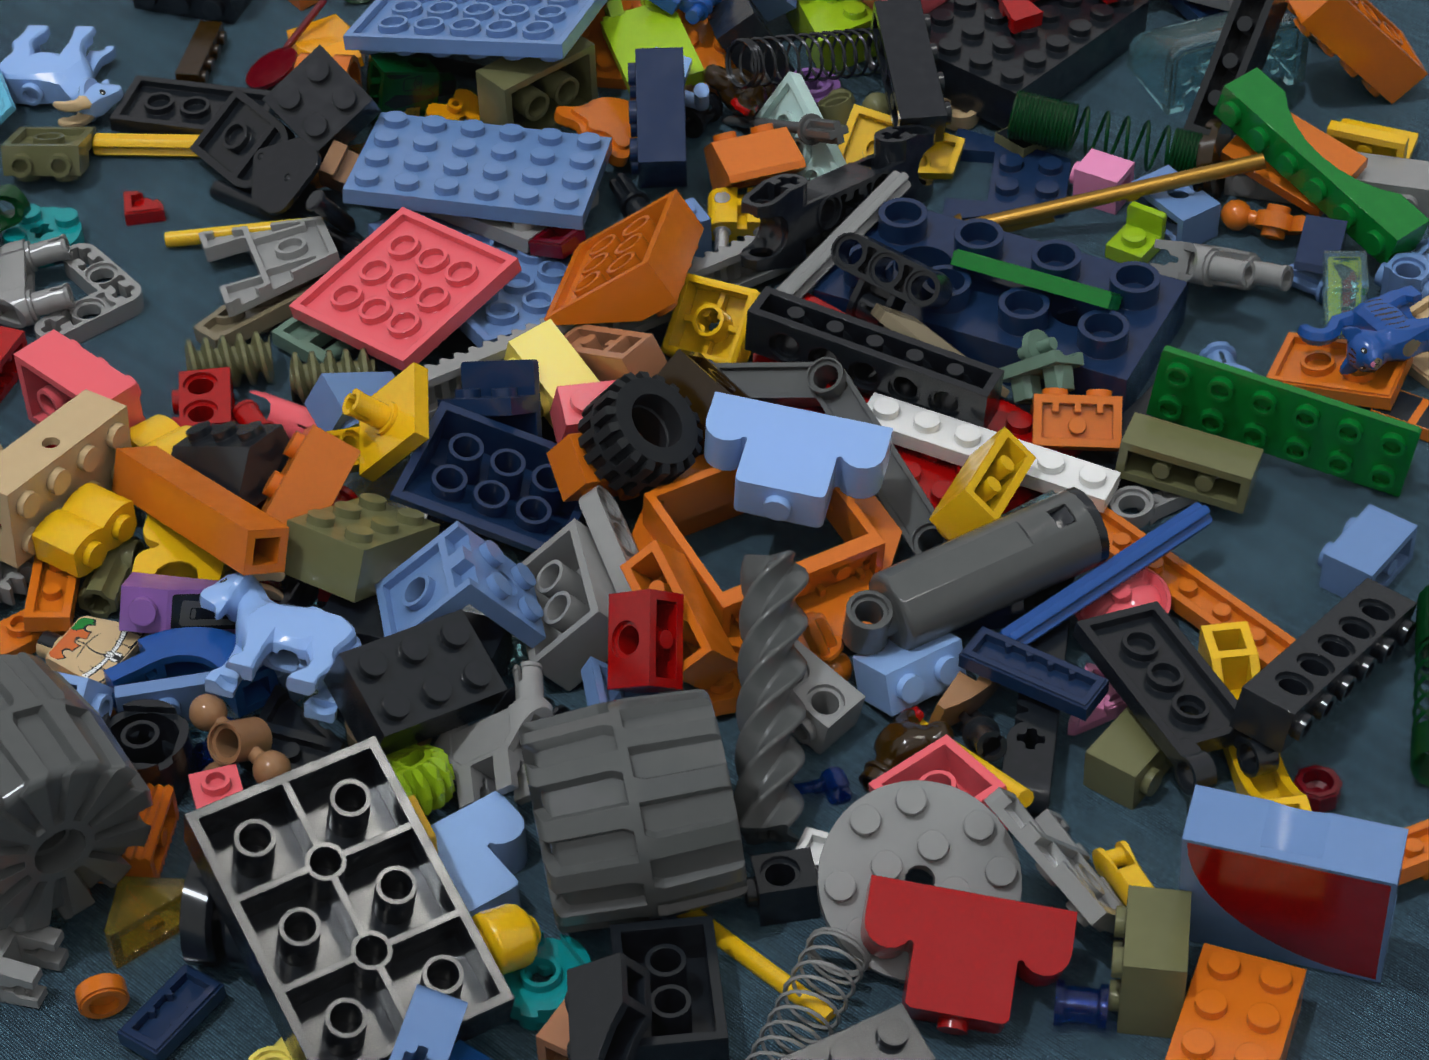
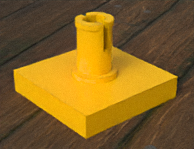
M413 362L372 396L356 388L345 397L342 405L343 414L359 420V450L361 451L359 454V476L372 482L376 481L429 439L427 368Z

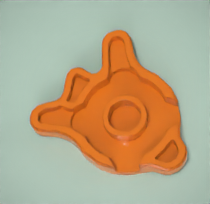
M601 97L580 106L556 107L554 120L557 124L576 131L577 134L593 132L603 137H612V152L608 163L616 167H624L627 164L630 155L631 138L628 100Z

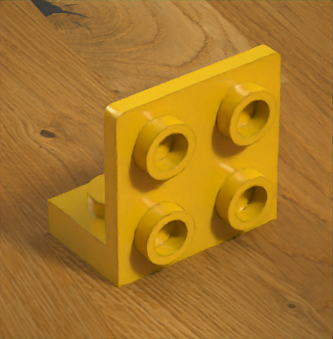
M1343 118L1341 122L1331 120L1326 134L1356 152L1408 159L1411 158L1418 142V133Z

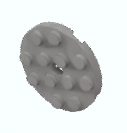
M912 780L892 783L877 788L859 798L843 812L830 830L818 864L817 895L826 926L845 930L857 937L861 942V923L871 875L905 881V876L911 869H921L929 873L930 876H933V886L1021 901V866L1014 843L1004 825L987 806L967 792L933 781ZM832 935L839 947L851 954L862 966L864 960L858 949L845 939ZM868 951L870 962L868 963L867 971L870 972L871 970L884 977L899 981L898 983H905L908 952L904 951L901 955L892 959H881Z

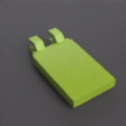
M608 0L605 3L604 12L606 16L602 17L603 21H600L602 34L629 94L628 63H635V49L683 47V56L692 58V66L685 86L690 84L693 86L705 82L703 79L705 69L677 11L671 15L649 0H640V7L626 11L623 9L621 0Z

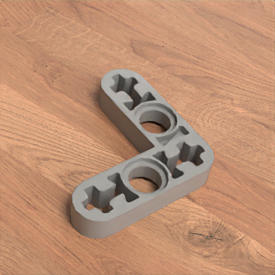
M88 243L71 245L72 259L63 260L65 274L88 296L75 301V308L53 312L38 320L34 327L36 340L55 329L70 340L74 339L81 344L137 316L143 311L145 304L141 286L96 246ZM108 278L111 279V280L106 281V282H99V283L95 282V281H98V280H101V279H108ZM93 314H97V315H98V316L93 317V318L82 319V317L87 316V315H93Z

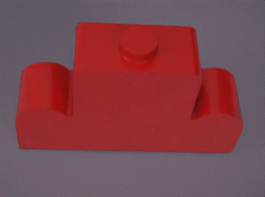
M871 875L861 923V940L872 955L881 959H892L901 955L904 951L908 952L909 957L901 1003L911 1019L937 1023L936 1029L947 1034L967 1035L968 1029L998 1034L1003 1030L1010 1018L1016 972H1018V976L1030 985L1047 986L1054 983L1068 966L1073 951L1078 912Z

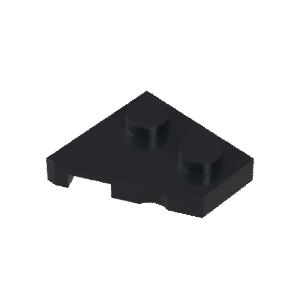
M275 685L259 718L263 719L271 730V750H276L286 755L291 763L292 770L345 748L344 742L330 729L321 727L318 720L304 717V709H301L290 699L288 691L284 687ZM250 761L239 763L241 768L252 771L253 764Z

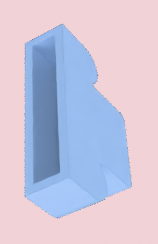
M715 391L706 418L704 457L713 468L722 471L737 469L734 491V509L736 511L767 517L776 521H786L819 528L824 523L835 487H839L845 495L855 499L869 498L879 492L890 459L893 428Z
M494 791L431 825L436 835L438 855L471 917L478 912L506 903L517 904L521 907L518 880L514 874L521 871L528 861L525 822L521 814L504 795Z

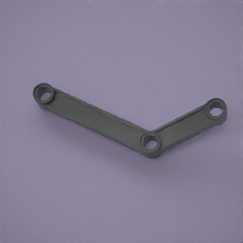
M822 357L814 362L715 363L708 359L752 399L788 407H822L827 415L882 426L841 363L834 358ZM837 380L833 386L825 388L829 382ZM891 442L890 459L882 487L877 495L890 516L902 530V535L912 551L917 555L930 549L937 543L949 540L943 538L937 531L936 526L929 520L935 508Z

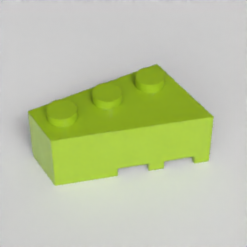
M797 0L796 8L787 12L786 17L794 32L798 35L799 33L809 34L811 32H832L834 30L843 31L856 28L866 29L871 27L873 10L861 0ZM864 33V34L862 35V37L864 38L865 42H866L867 37H868V34H866V33ZM855 34L851 36L854 43L857 38V35ZM841 35L839 39L844 45L846 37ZM832 36L828 38L831 45H833L835 39ZM819 37V38L816 40V41L819 43L820 47H821L822 42H823V40H824V39L821 38V37ZM807 38L805 42L810 48L812 40ZM848 39L845 51L846 65L850 67L855 63L853 46ZM859 39L856 46L858 63L865 61V47L861 39ZM873 40L871 43L872 57L877 56ZM837 41L834 47L835 66L838 71H841L843 69L842 48ZM825 42L823 48L824 68L830 72L832 68L831 50L827 42ZM814 43L811 55L816 68L820 69V53L817 45Z

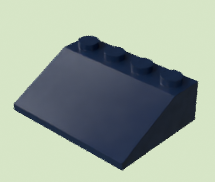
M444 401L440 402L429 423V439L414 450L390 494V500L419 510L452 524L459 521L473 532L529 553L535 552L574 518L582 524H586L579 501L563 502L546 454L557 443Z

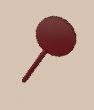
M327 0L318 1L284 44L283 48L267 53L251 66L245 80L249 88L263 90L272 87L282 81L294 69L298 54L291 47L326 5Z

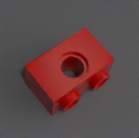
M655 589L609 594L607 690L639 694L683 690L684 594Z

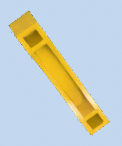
M1241 621L1200 626L1198 652L1238 700L1242 687L1261 671L1259 654L1248 622ZM1234 746L1223 748L1237 793L1312 811L1307 795L1302 793L1292 782L1280 753L1279 767L1276 771L1250 778L1244 774L1239 766L1236 748Z

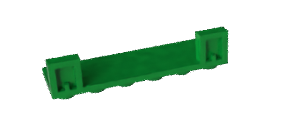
M1166 345L1161 353L1146 412L1148 415L1264 449L1263 453L1396 497L1400 496L1422 429L1418 426Z

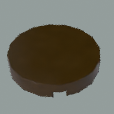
M1211 119L1205 125L1206 129L1211 130L1209 135H1203L1202 139H1200L1196 168L1224 162L1220 160L1221 151L1231 141V130L1220 119ZM1225 178L1204 182L1203 188H1199L1197 192L1203 190L1217 200L1224 189Z

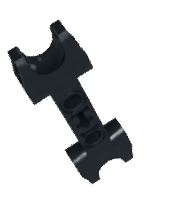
M922 124L889 126L874 134V154L850 162L810 181L797 174H779L762 181L744 195L741 201V213H749L756 218H760L759 231L755 239L742 250L741 266L759 272L791 268L802 263L806 259L807 239L826 230L838 227L893 171L905 172L909 175L908 181L911 183V187L902 197L912 198L921 203L925 202L933 194L934 179L922 178L918 175V168L924 153L935 144L936 128Z

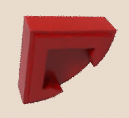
M139 191L123 192L126 226L166 221L161 201L143 197V193Z

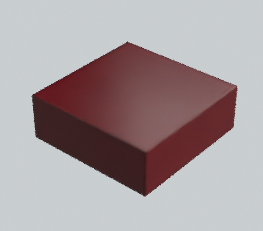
M548 226L528 242L530 253L535 256L565 259L575 251L581 242L586 240L584 229L575 230Z

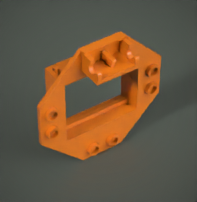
M704 454L696 457V462L673 482L657 486L654 490L644 493L643 507L631 535L638 551L657 539L685 554L734 651L739 653L743 642L739 630V612L744 598L741 585L722 592L685 539L687 535L743 514V512L734 509L737 469L722 471L713 468L707 463ZM835 487L826 518L845 543L795 562L804 567L809 574L807 586L799 593L795 601L805 614L814 611L815 614L823 613L833 634L840 637L844 644L842 630L848 600L857 592L869 590V582L874 573L893 565L902 538V530L875 495L865 499H855L845 495L839 487ZM863 621V623L865 624H873L871 622ZM802 634L797 640L808 648Z

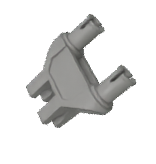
M65 234L32 244L29 240L21 239L0 247V324L12 328H24L35 325L42 315L75 308L74 296L68 282L35 292V272L38 271V267L65 259H72L71 247Z
M1155 239L1154 248L1168 250L1171 256L1178 257L1177 263L1169 262L1166 265L1151 263L1164 276L1212 287L1214 284L1240 290H1250L1257 285L1286 292L1290 289L1293 282L1294 271L1292 266L1261 261L1260 257L1253 252L1214 245Z
M523 661L521 662V667L517 664L513 667L516 701L508 705V708L470 726L465 724L442 733L434 742V747L444 749V752L448 755L449 763L453 766L459 809L494 791L505 795L514 790V802L519 805L531 801L519 739V728L524 723L554 715L552 704L544 698V669L541 663Z
M10 926L5 930H0V1003L40 1008L48 994L46 986L38 985L43 975L41 968L61 971L69 958L68 949L59 947L64 939L63 930L50 926L25 932H15Z

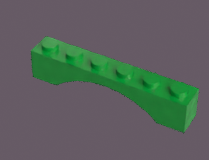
M1258 67L1224 85L1213 114L1258 154L1263 153L1265 160L1280 175L1285 177L1329 218L1348 221L1347 234L1365 249L1368 254L1382 264L1383 262L1388 263L1397 253H1409L1416 249L1429 225V218L1403 195L1359 181L1323 158L1306 141L1294 123L1288 108L1286 92Z

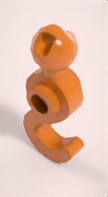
M1240 199L1231 200L1226 203L1221 210L1220 216L1223 223L1232 231H1240L1248 225L1254 226L1261 230V237L1276 241H1284L1285 235H1301L1306 218L1304 215H1290V207L1268 203L1266 209L1251 210V207Z

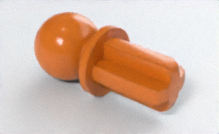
M814 611L806 613L808 626L802 634L808 649L848 681L852 675L853 666L848 655L842 652L844 645L841 638L833 634L823 613L815 614Z

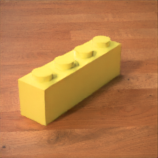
M551 319L508 341L504 360L536 359L538 361L541 417L544 416L552 428L550 409L557 386L600 382Z

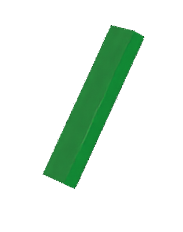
M961 249L954 250L950 263L954 266L1110 310L1119 311L1123 298L1119 293Z

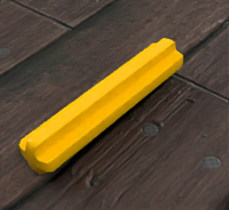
M96 133L92 140L93 153L96 156L199 157L189 148L200 134Z

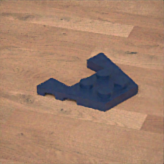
M958 128L957 136L965 138V146L959 161L993 164L987 201L945 198L943 215L954 217L961 213L962 220H967L1067 197L1071 172L1070 158L1038 149L1022 158L1019 154L1013 153L995 143V137ZM1065 214L1054 216V218H1064Z

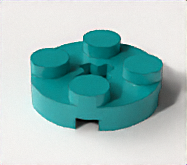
M32 203L30 204L31 211L19 224L2 231L3 245L21 239L29 240L32 244L58 237L62 234L67 236L70 246L84 243V234L78 212L71 207H40ZM51 263V264H47V265L40 266V267H38V268H46V267L54 266L55 264H54V263Z
M541 931V940L538 944V953L534 962L526 968L503 975L515 998L510 1017L519 1020L523 1028L528 1030L541 1029L565 999V995L568 992L567 970L591 962L588 952L577 940L560 934V940L544 938V932ZM537 972L542 976L553 975L546 982H533L532 975Z

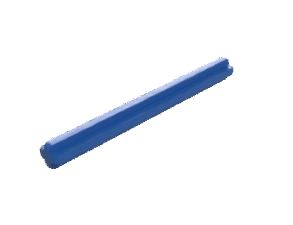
M1195 502L1000 630V634L1029 646L1210 526L1213 521L1209 514L1211 510L1207 505Z

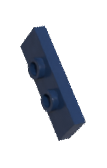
M984 626L980 628L959 654L958 667L1084 721L1088 719L1109 690V679Z

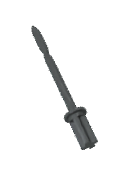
M814 113L804 115L799 122L741 115H730L722 120L726 125L752 128L766 123H773L774 129L787 127L790 133L798 134L799 139L807 145H816L819 142L839 145L845 142L843 135L849 133L848 126L840 124V120L822 119Z

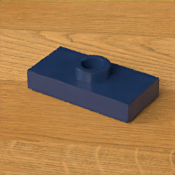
M184 964L117 1031L119 1043L148 1060H165L227 996L224 984Z

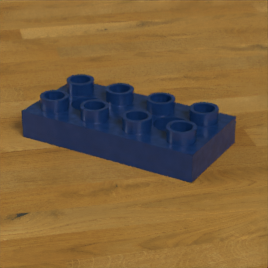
M894 198L883 203L878 211V222L864 235L942 272L950 279L953 293L947 305L933 310L914 306L906 302L902 312L917 318L966 357L996 368L1021 361L1017 350L1022 347L1023 336L1031 330H1042L1048 337L1056 338L1058 342L1056 350H1060L1064 355L1083 352L1085 365L1073 369L1075 390L1068 392V395H1086V391L1090 389L1111 390L1112 396H1123L1122 414L1136 401L1159 364L1164 347L1166 345L1170 346L1185 321L1188 282L1161 275L1155 267L1148 263L1140 261L1117 263L1081 253L1076 245L1068 241L1053 239L1041 242L1005 232L999 224L992 220L974 218L965 221L929 211L923 203L912 198ZM859 242L850 249L849 255L853 264L858 262L862 256V247ZM961 249L1119 293L1123 297L1119 311L1106 309L951 265L954 250ZM895 260L891 261L885 270V275L889 282L893 281L898 275L899 268ZM834 265L814 287L813 295L846 313L849 299L859 278ZM931 278L927 279L922 285L921 292L925 300L930 299L935 292V283ZM1041 379V389H1044V379ZM1003 382L1004 385L1011 386V383Z

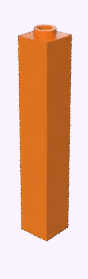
M157 446L116 448L113 492L133 501L135 506L242 575L285 572L290 527Z

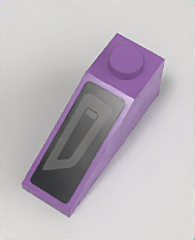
M132 572L121 585L119 631L153 634L174 628L209 627L235 633L236 623L230 621L227 615H224L220 620H215V613L213 611L201 608L200 593L219 580Z

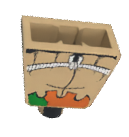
M83 616L64 635L48 630L43 632L36 644V654L44 658L46 664L54 671L90 678L107 685L104 670L140 654L137 640L150 634L119 631V622Z

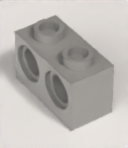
M796 640L794 646L805 658L807 671L795 685L793 691L804 703L806 716L792 734L799 742L809 745L820 755L857 724L866 696L800 641Z

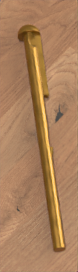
M1263 153L976 218L992 220L999 224L1003 231L1012 232L1055 222L1054 216L1102 206L1121 200H1126L1127 202L1136 201L1140 197L1266 169V163ZM961 213L955 215L954 218L962 219Z

